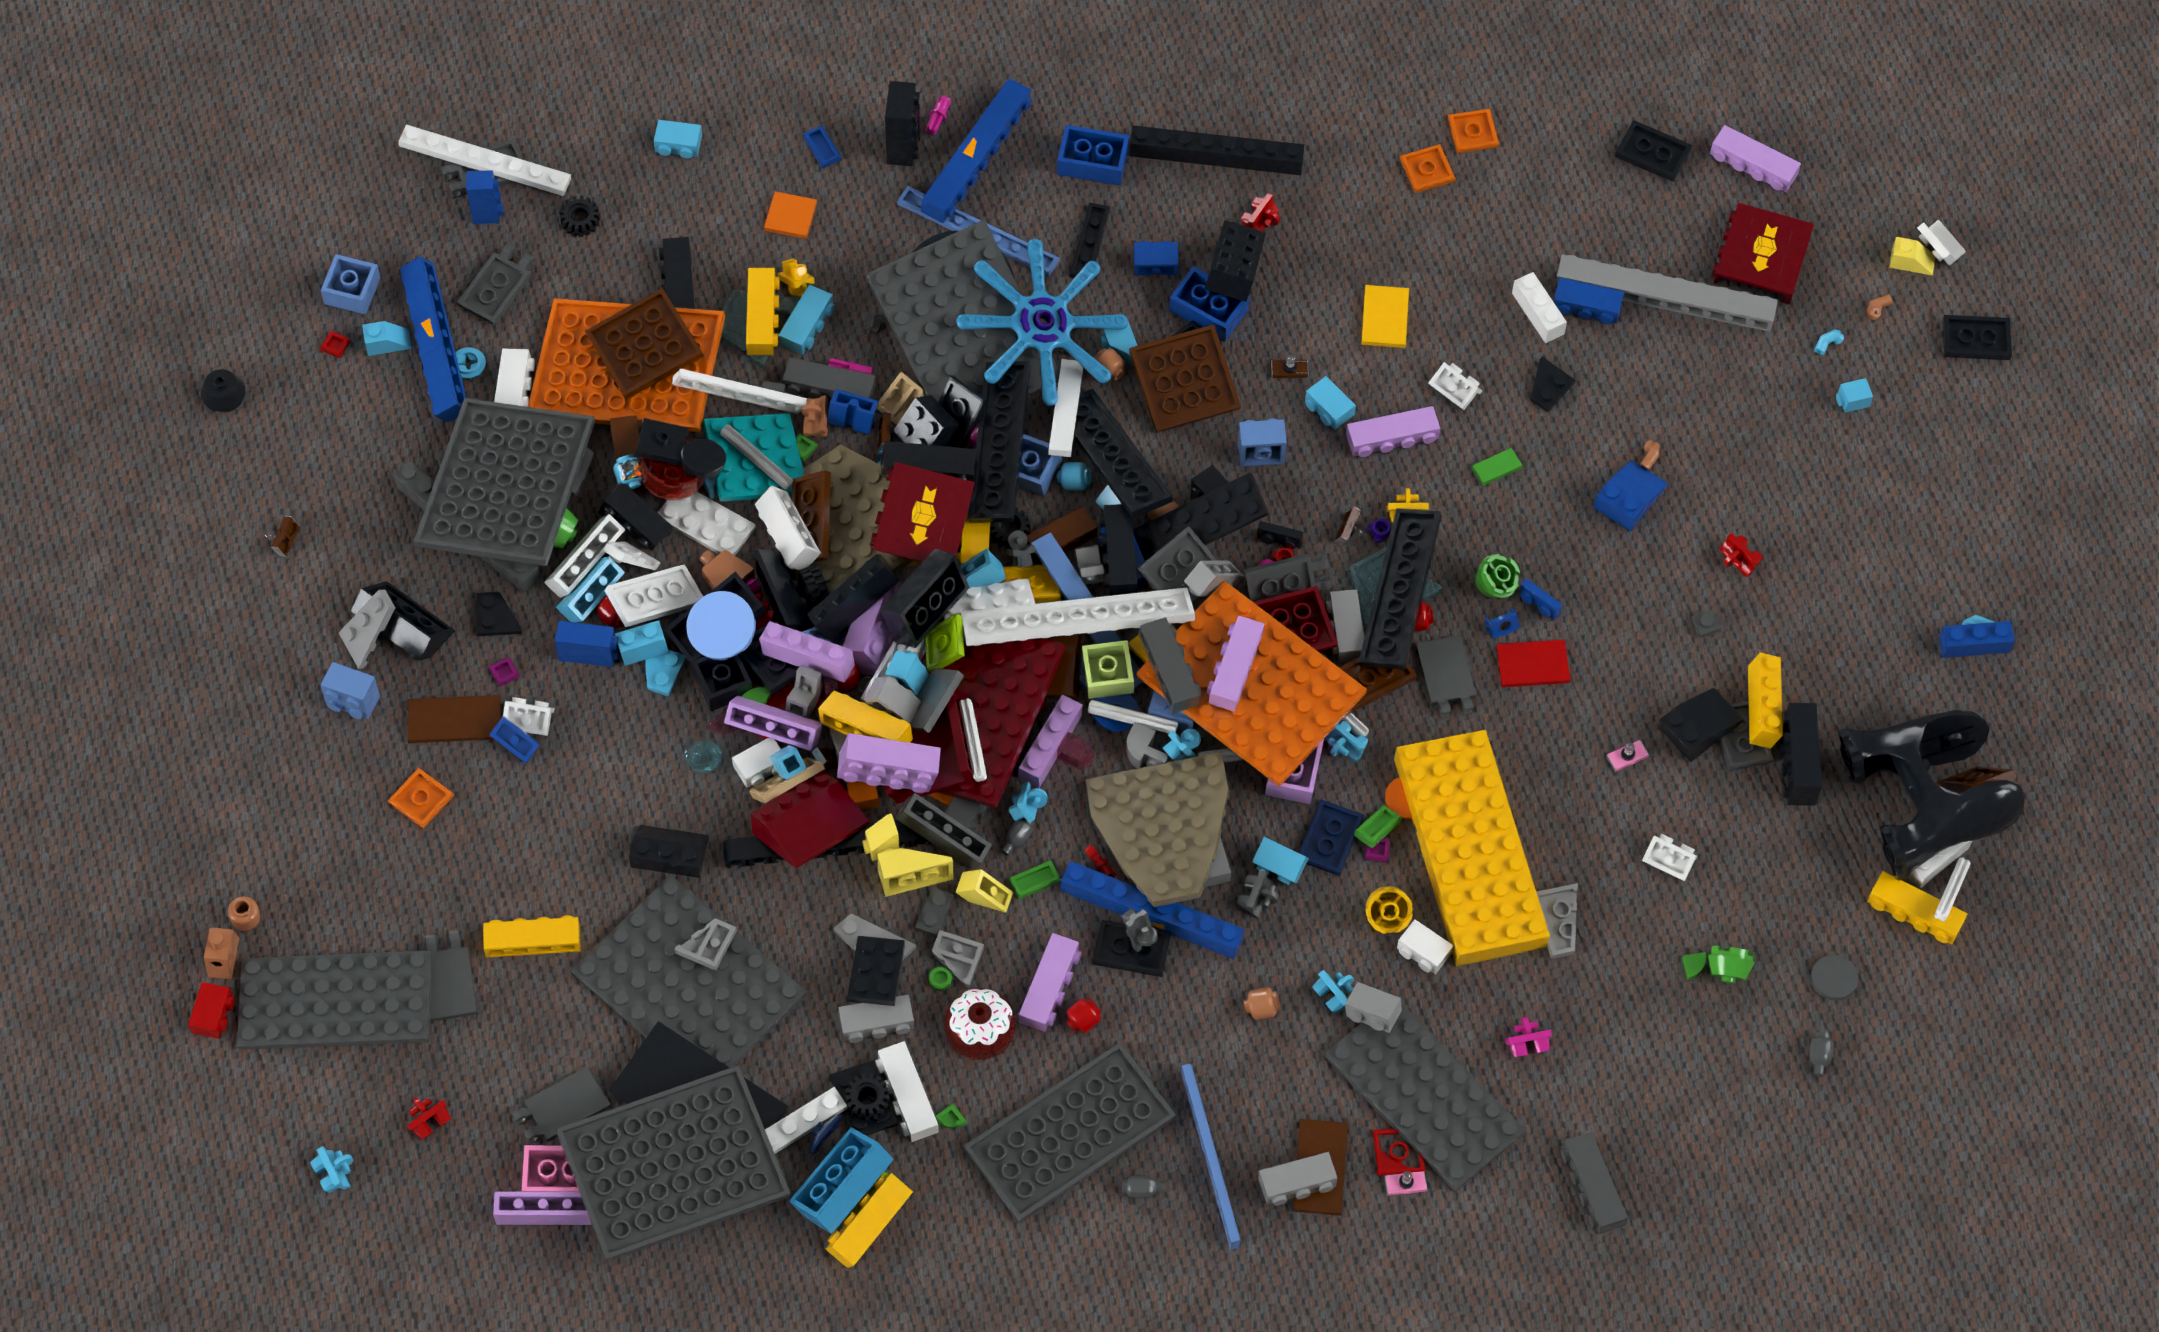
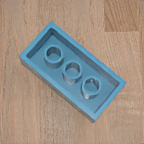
M850 1127L789 1202L806 1219L832 1234L894 1159L878 1142Z

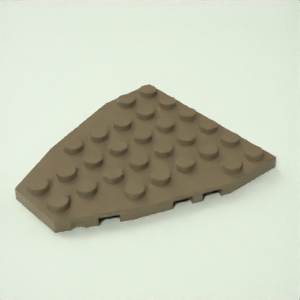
M840 444L803 469L804 476L824 470L831 472L828 559L812 563V565L816 564L819 567L829 593L837 589L849 576L853 575L866 561L876 554H881L885 558L894 574L914 561L876 551L875 554L872 553L874 547L869 546L872 533L877 534L879 525L875 524L878 511L883 512L885 504L880 502L883 489L888 490L890 481L886 480L887 474H881L880 464Z
M1222 751L1085 779L1090 813L1094 825L1110 847L1124 874L1133 880L1137 885V889L1142 894L1147 896L1151 905L1157 907L1200 898L1204 889L1203 884L1209 876L1211 862L1215 861L1222 832L1221 824L1226 813L1225 805L1229 799V788Z

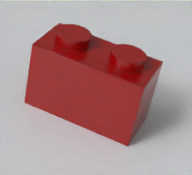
M205 982L201 983L188 1024L192 1034L219 1039L221 1032L226 1031L228 1025L226 1015L228 1010L231 1011L235 1002V997H233L229 987Z

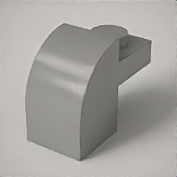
M1098 545L1074 548L1078 574L1083 583L1086 585L1104 582V569L1100 561Z
M800 665L796 673L795 687L786 700L785 711L809 718L822 691L823 683L820 682L822 673Z
M1136 722L1127 737L1126 753L1130 763L1137 769L1141 768L1143 762L1146 763L1147 767L1168 763V754L1152 748L1156 731Z

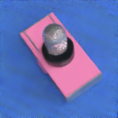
M1638 740L1634 743H1627L1625 747L1607 754L1606 758L1616 772L1648 758L1649 754L1642 742Z
M1406 1171L1403 1174L1385 1176L1387 1196L1427 1191L1424 1171L1413 1173Z

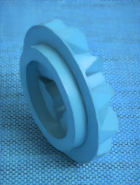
M467 347L455 352L462 379L468 378L471 380L475 376L480 377V373L485 371V356L478 349ZM467 357L471 363H474L471 364L470 369L466 368V365H464L466 364Z

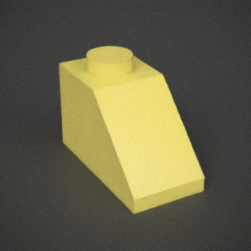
M1896 237L1889 268L1933 276L1935 255L1917 240Z
M892 814L886 815L865 831L866 840H863L862 843L865 853H870L872 861L878 860L877 854L885 849L899 848L898 831Z
M982 869L963 872L956 890L958 895L970 903L1005 913L1013 895V891Z

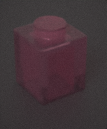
M1070 732L1067 733L1057 750V759L1081 771L1085 765L1089 766L1095 755L1092 743Z

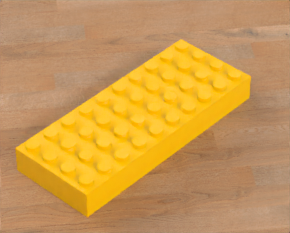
M1486 730L1397 747L1394 762L1403 785L1413 825L1415 824L1416 835L1449 943L1454 945L1452 955L1455 965L1461 966L1547 947L1550 934Z

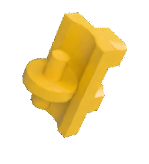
M789 259L782 261L783 272L777 273L780 281L788 285V291L792 296L801 297L807 289L806 283H815L814 277L807 273L806 265L797 264V260Z
M1405 488L1404 495H1396V501H1404L1405 503H1388V506H1386L1391 524L1394 521L1396 508L1429 510V503H1410L1411 501H1419V494H1411L1410 488Z

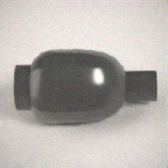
M1026 818L1015 821L1006 833V844L1001 851L1009 856L1013 849L1022 847L1032 835L1035 823L1033 821L1028 823Z
M1817 1032L1810 1043V1060L1815 1066L1814 1075L1818 1077L1823 1076L1824 1067L1831 1062L1834 1043L1830 1039V1034L1825 1032Z
M1131 1175L1127 1179H1122V1194H1127L1131 1198H1149L1156 1192H1166V1183H1158L1149 1176Z

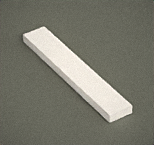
M1062 359L1057 389L1058 402L1055 404L1048 455L1071 457L1083 366L1076 360Z
M681 368L673 376L672 384L795 414L802 410L807 398Z

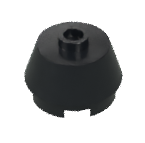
M224 369L215 370L208 374L201 388V399L212 411L231 412L240 406L245 396V386L242 380Z

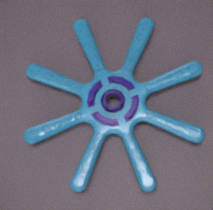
M1031 239L1028 242V255L1033 282L1032 295L1027 297L1020 295L986 261L980 260L974 265L975 273L1012 302L1015 312L1011 316L961 314L957 317L956 324L958 328L963 330L1013 329L1018 335V340L984 373L985 380L991 384L998 382L1026 348H1034L1040 355L1042 399L1047 406H1053L1058 402L1052 361L1053 349L1063 348L1098 382L1107 383L1111 379V372L1073 342L1070 338V331L1074 328L1122 330L1128 326V319L1122 314L1073 316L1070 314L1067 304L1100 272L1099 264L1095 261L1087 262L1059 296H1050L1045 290L1043 244L1039 239ZM1039 318L1044 319L1047 324H1042Z

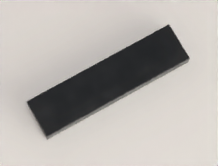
M1089 202L1071 267L1070 278H1075L1087 262H1096L1110 206Z

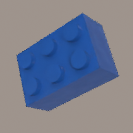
M1066 125L1057 160V175L1121 185L1129 152L1130 135Z
M1193 266L1171 295L1169 311L1188 322L1193 320L1200 328L1214 324L1218 338L1226 342L1248 312L1249 296L1247 302L1204 289L1208 274Z

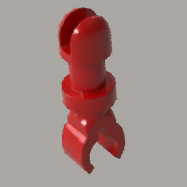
M1092 844L1084 849L1085 853L1095 864L1097 871L1118 879L1117 874L1108 866L1109 862L1106 859H1102Z

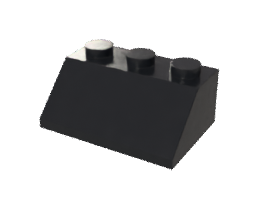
M640 825L632 841L629 854L631 868L700 878L709 835Z

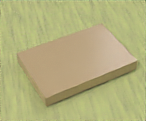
M806 757L802 759L806 766L805 770L787 780L777 774L750 789L749 792L753 799L767 803L825 768L822 762Z

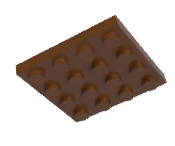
M663 288L585 330L589 340L626 400L674 374L680 368L683 369L704 357L702 350Z
M1214 324L1129 349L1156 433L1241 408Z

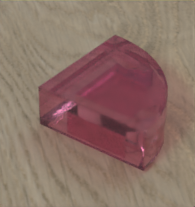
M724 711L707 726V729L717 734L732 733L739 728L724 723L726 717Z

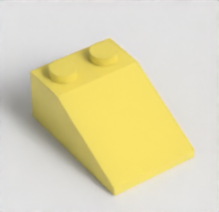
M888 848L877 854L878 873L885 897L953 880L952 857L903 848Z

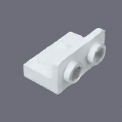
M1444 362L1428 384L1465 410L1477 393L1481 394L1482 390L1478 388L1480 383L1470 375L1467 379L1462 376L1463 370L1454 363L1449 366Z
M513 697L512 701H505L503 716L524 732L548 736L551 713H554V708L548 707L549 703L535 701V705L526 704V699Z
M1663 834L1660 837L1653 836L1642 861L1685 881L1694 861L1698 857L1693 854L1695 849L1685 844L1678 847L1672 844L1674 839Z

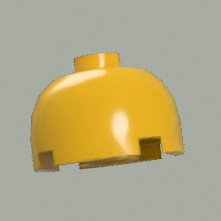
M1394 886L1377 888L1366 901L1365 912L1367 920L1375 930L1384 934L1402 931L1408 926L1413 916L1410 898L1404 891Z

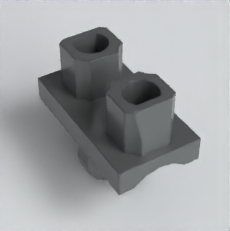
M1015 530L1009 534L1008 544L1011 548H1004L1005 555L1011 556L1012 565L1018 566V568L1033 565L1030 553L1036 552L1035 546L1027 544L1028 538L1020 530Z
M1262 870L1259 871L1258 875H1247L1245 887L1247 890H1251V894H1241L1237 901L1240 909L1248 911L1252 917L1259 919L1263 907L1268 908L1270 903L1275 904L1279 900L1278 894L1274 892L1276 887L1266 877L1267 872Z
M1130 908L1121 916L1127 927V936L1130 937L1135 951L1139 952L1142 946H1151L1157 941V932L1152 928L1148 913L1144 909L1137 913L1133 908Z

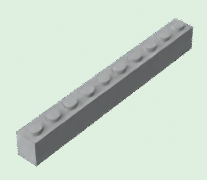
M1563 254L1555 287H1557L1560 277L1624 291L1622 301L1769 332L1772 329L1778 302L1777 299H1772L1769 296L1753 295L1746 291L1729 290L1726 287L1710 286L1703 282L1696 283L1683 278H1672L1660 273L1653 274L1641 271L1640 269H1629L1617 264L1610 265L1598 262L1597 260H1587L1574 255Z

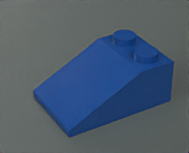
M1631 460L1596 495L1594 508L1629 531H1632L1668 486V483Z

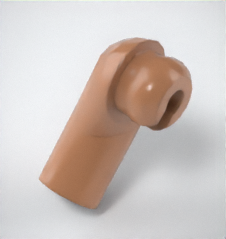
M1888 294L1871 300L1866 311L1868 317L1872 320L1878 319L1882 314V308L1893 304L1891 296Z
M1648 440L1644 445V450L1648 453L1640 463V466L1648 471L1658 459L1660 445L1652 440Z

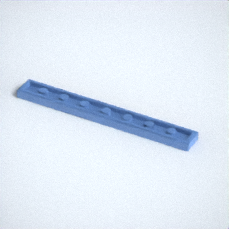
M910 186L906 187L897 201V205L952 231H960L981 221L956 209L953 216H948L945 222L942 223L921 212L922 199L925 194ZM987 224L1001 252L1006 257L1030 268L1028 243ZM1043 250L1044 275L1049 277L1060 261V258Z
M1051 532L1031 543V545L1035 546V553L1066 601L1093 598ZM1111 630L1088 633L1094 644L1121 641L1117 633ZM1130 655L1135 689L1144 684V682L1136 677L1139 667Z
M1182 1065L1181 1075L1230 1250L1239 1248L1240 1236L1192 1065Z

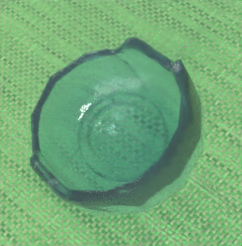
M706 740L699 743L694 742L690 750L686 749L685 759L694 772L707 774L715 770L721 763L722 753L714 742ZM707 755L706 763L701 764V759Z

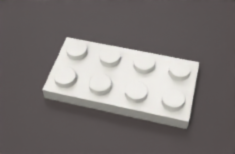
M680 483V484L678 485V487L675 489L674 492H676V491H678V490L686 491V490H688V489H686V488H681V489H680V487H681V483ZM695 490L694 494L686 499L667 500L658 512L673 526L672 529L717 554L727 550L736 555L756 528V524Z
M685 564L608 585L605 589V593L625 627L688 610L703 597Z
M1028 578L1017 579L1010 582L971 587L944 616V620L956 613L960 615V612L1035 604Z

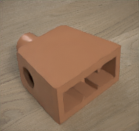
M707 550L700 557V561L705 565L702 568V577L711 590L716 588L735 571L745 583L752 577L755 578L754 568L727 550H723L717 556Z
M223 928L209 929L204 953L208 977L232 979L240 939L234 930ZM220 962L222 966H216L215 964Z

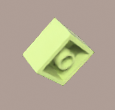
M1128 640L1082 646V661L1088 699L1134 693V678Z

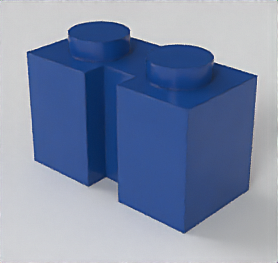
M1134 242V275H1152V273L1178 275V242Z
M835 389L830 401L827 423L844 427L845 424L853 426L852 430L870 434L876 417L878 401Z

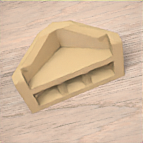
M900 372L879 400L877 409L881 413L890 412L891 421L897 425L915 397L925 396L924 389L903 372Z

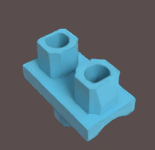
M1342 721L1324 739L1332 746L1330 753L1333 756L1341 753L1356 763L1361 758L1368 739L1362 734L1354 737L1350 733L1351 726L1346 721Z
M1187 729L1181 734V737L1174 731L1168 734L1172 740L1163 749L1174 761L1187 759L1188 757H1197L1191 749L1198 747L1200 744L1201 736L1198 731Z
M1028 781L1022 784L1019 793L1013 795L1014 805L1010 806L1009 812L1015 821L1026 818L1028 823L1035 820L1037 809L1046 805L1048 800L1047 793L1040 788L1031 790Z
M1322 970L1318 974L1321 978L1316 981L1312 988L1321 998L1330 990L1335 994L1326 1005L1334 1014H1337L1346 1008L1345 1003L1348 997L1344 994L1343 990L1345 989L1348 994H1351L1353 991L1351 984L1354 978L1352 975L1344 977L1338 972L1335 978L1339 982L1336 984L1325 970Z
M323 1146L317 1149L319 1155L310 1164L318 1174L327 1170L329 1175L320 1181L323 1190L330 1193L339 1188L345 1190L351 1187L345 1174L351 1172L349 1165L353 1162L352 1156L349 1154L343 1155L341 1150L334 1153L333 1150H326Z

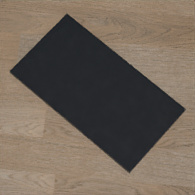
M658 1021L609 1089V1093L628 1104L729 1069V1067ZM744 1077L764 1129H767L782 1118L788 1106Z

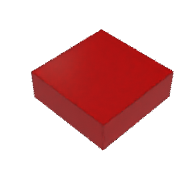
M330 331L320 349L323 352L341 358L351 339Z

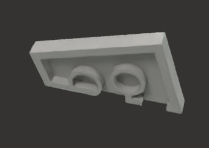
M378 590L339 632L358 669H363L367 665L368 661L366 659L370 651H374L377 645L375 641L380 631H384L395 610V606L386 590Z
M1578 883L1537 891L1550 934L1547 947L1551 959L1574 955Z
M853 914L848 915L834 928V932L854 951L858 936L905 940ZM905 940L903 959L917 948L915 944Z

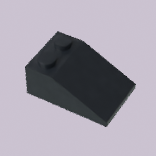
M1712 688L1672 709L1660 719V728L1680 752L1692 762L1741 724L1744 719L1715 688Z

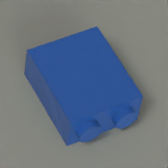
M559 621L555 638L559 661L613 667L614 660H619L620 649L617 643L618 636H615L614 627Z

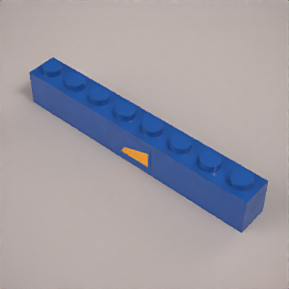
M1010 78L1007 79L923 197L921 204L922 213L942 223L945 222L948 216H953L958 202H962L965 199L967 189L975 185L980 171H984L987 168L989 158L997 154L1001 141H1005L1008 138L1011 127L1013 125L1016 126L1020 121L1021 112L1023 110L1027 111L1032 102V99H1030L1031 89Z
M420 256L400 268L401 282L405 287V298L409 305L410 319L415 330L414 336L418 342L419 356L424 367L423 374L428 384L427 391L433 405L432 412L437 418L450 422L458 418L466 395L435 266L432 262Z
M1072 861L1069 862L1061 879V891L1120 915H1123L1130 908H1133L1137 913L1144 909L1148 913L1153 928L1171 932V935L1235 959L1243 941L1244 929L1179 903L1153 907L1148 901L1147 896L1142 894L1136 886Z

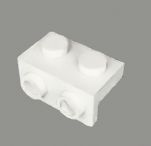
M1939 220L1929 228L1924 222L1917 227L1922 233L1918 237L1926 246L1929 244L1933 246L1935 250L1932 253L1940 262L1944 259L1950 266L1965 253L1964 248Z

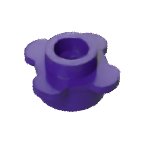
M1378 519L1373 524L1368 525V531L1373 534L1375 542L1380 543L1383 539L1390 537L1391 529L1388 520Z

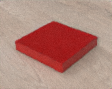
M1397 1129L1372 1130L1377 1176L1422 1171L1426 1173L1424 1158L1420 1153H1418L1420 1167L1410 1168L1400 1162L1405 1160L1409 1153V1148L1405 1143L1400 1141L1394 1142L1390 1146L1389 1154L1380 1149L1378 1135L1399 1134ZM1397 1145L1403 1146L1406 1154L1403 1157H1396L1392 1153L1393 1147Z

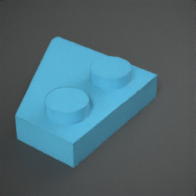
M668 649L669 653L652 657L645 661L647 689L669 697L687 658L683 654Z

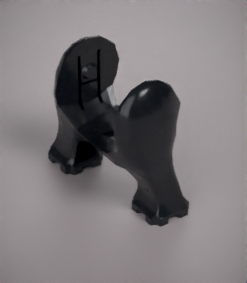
M1953 710L1925 715L1888 728L1859 731L1849 728L1838 730V737L1841 742L1840 753L1845 766L1850 771L1853 782L1865 781L1866 778L1878 771L1891 772L1901 778L1905 790L1917 810L1915 818L1910 823L1905 825L1888 824L1880 827L1884 856L1892 868L1895 879L1898 881L1906 879L1916 868L1946 848L2003 832L2016 823L2023 812L2025 794L2018 784L2008 780L1987 782L1957 794L1936 785L1927 772L1932 765L1937 766L1965 760L1976 754L1987 741L1990 730L1987 722L1972 711Z

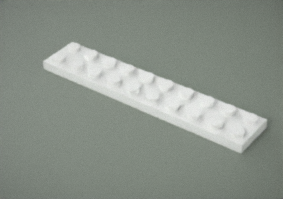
M1187 587L960 612L966 646L1140 628L1142 624L1164 617L1167 618L1169 624L1195 621V612Z

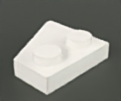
M625 541L607 543L603 550L617 563L624 562L656 570L660 564L656 559Z

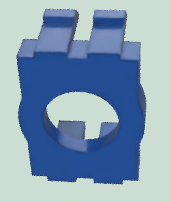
M1510 608L1509 614L1501 615L1492 620H1489L1486 616V630L1493 639L1518 630L1519 619L1515 609ZM1503 622H1510L1507 629L1499 630V626Z

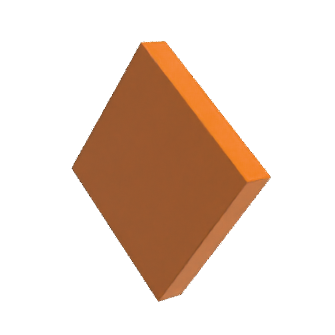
M1490 109L1448 115L1457 153L1499 147Z
M1440 144L1401 155L1399 158L1415 193L1452 183L1456 180Z
M775 191L764 231L807 239L817 199Z
M418 767L391 796L388 803L424 829L453 798L454 793Z

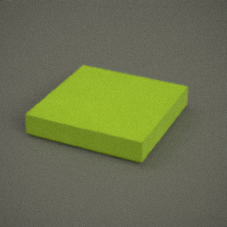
M956 613L940 622L925 637L927 672L932 673L934 668L942 669L965 656L961 615Z

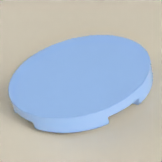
M717 591L703 596L694 604L687 618V635L693 647L703 656L713 660H727V658L736 656L746 650L750 645L756 630V620L751 607L743 598L731 592Z

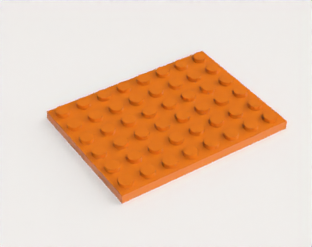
M568 299L553 300L528 407L594 416V424L611 425L610 418L637 415L638 420L642 419V422L646 418L688 427V431L700 432L708 393L672 384L673 376L677 373L675 372L626 400L589 340L585 330L632 304ZM675 308L704 357L683 369L712 376L726 316L724 311Z
M1225 580L1195 611V621L1183 623L1176 631L1175 639L1177 644L1182 645L1185 653L1183 658L1186 664L1189 663L1191 665L1193 681L1199 684L1202 693L1198 706L1183 710L1182 712L1279 787L1367 692L1363 685ZM1239 615L1264 623L1265 625L1261 641L1234 712L1209 704L1210 695L1206 694L1210 680L1215 681L1217 676L1213 674L1217 661L1222 662L1223 655L1220 654L1224 642L1229 643L1231 636L1227 634L1231 622L1236 623ZM1148 660L1137 671L1136 677L1165 698L1152 665Z

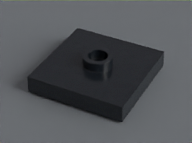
M644 418L635 456L680 466L681 451L685 445L688 427Z

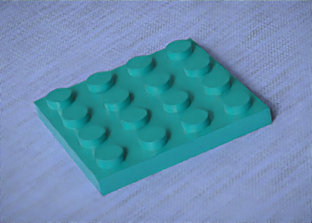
M790 413L709 418L703 420L702 425L705 438L718 443L726 453L725 467L720 472L719 477L715 479L720 502L760 499L770 486L785 490L720 434L722 428L727 424L733 427L792 479L804 476ZM792 485L785 490L790 497L792 495Z

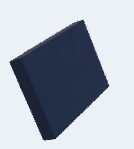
M1321 799L1299 850V854L1309 858L1306 864L1340 876L1356 838L1354 836L1355 830L1361 826L1364 815Z

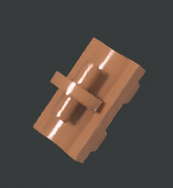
M826 395L817 399L807 398L806 405L802 408V414L804 415L803 434L806 437L814 436L821 438L827 436L829 409L828 397Z

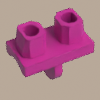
M1527 1016L1521 1017V1024L1515 1025L1514 1031L1515 1033L1523 1031L1524 1035L1506 1038V1045H1510L1514 1057L1528 1055L1525 1042L1532 1040L1535 1053L1549 1051L1548 1037H1552L1551 1029L1531 1033L1532 1029L1538 1028V1022L1529 1023Z

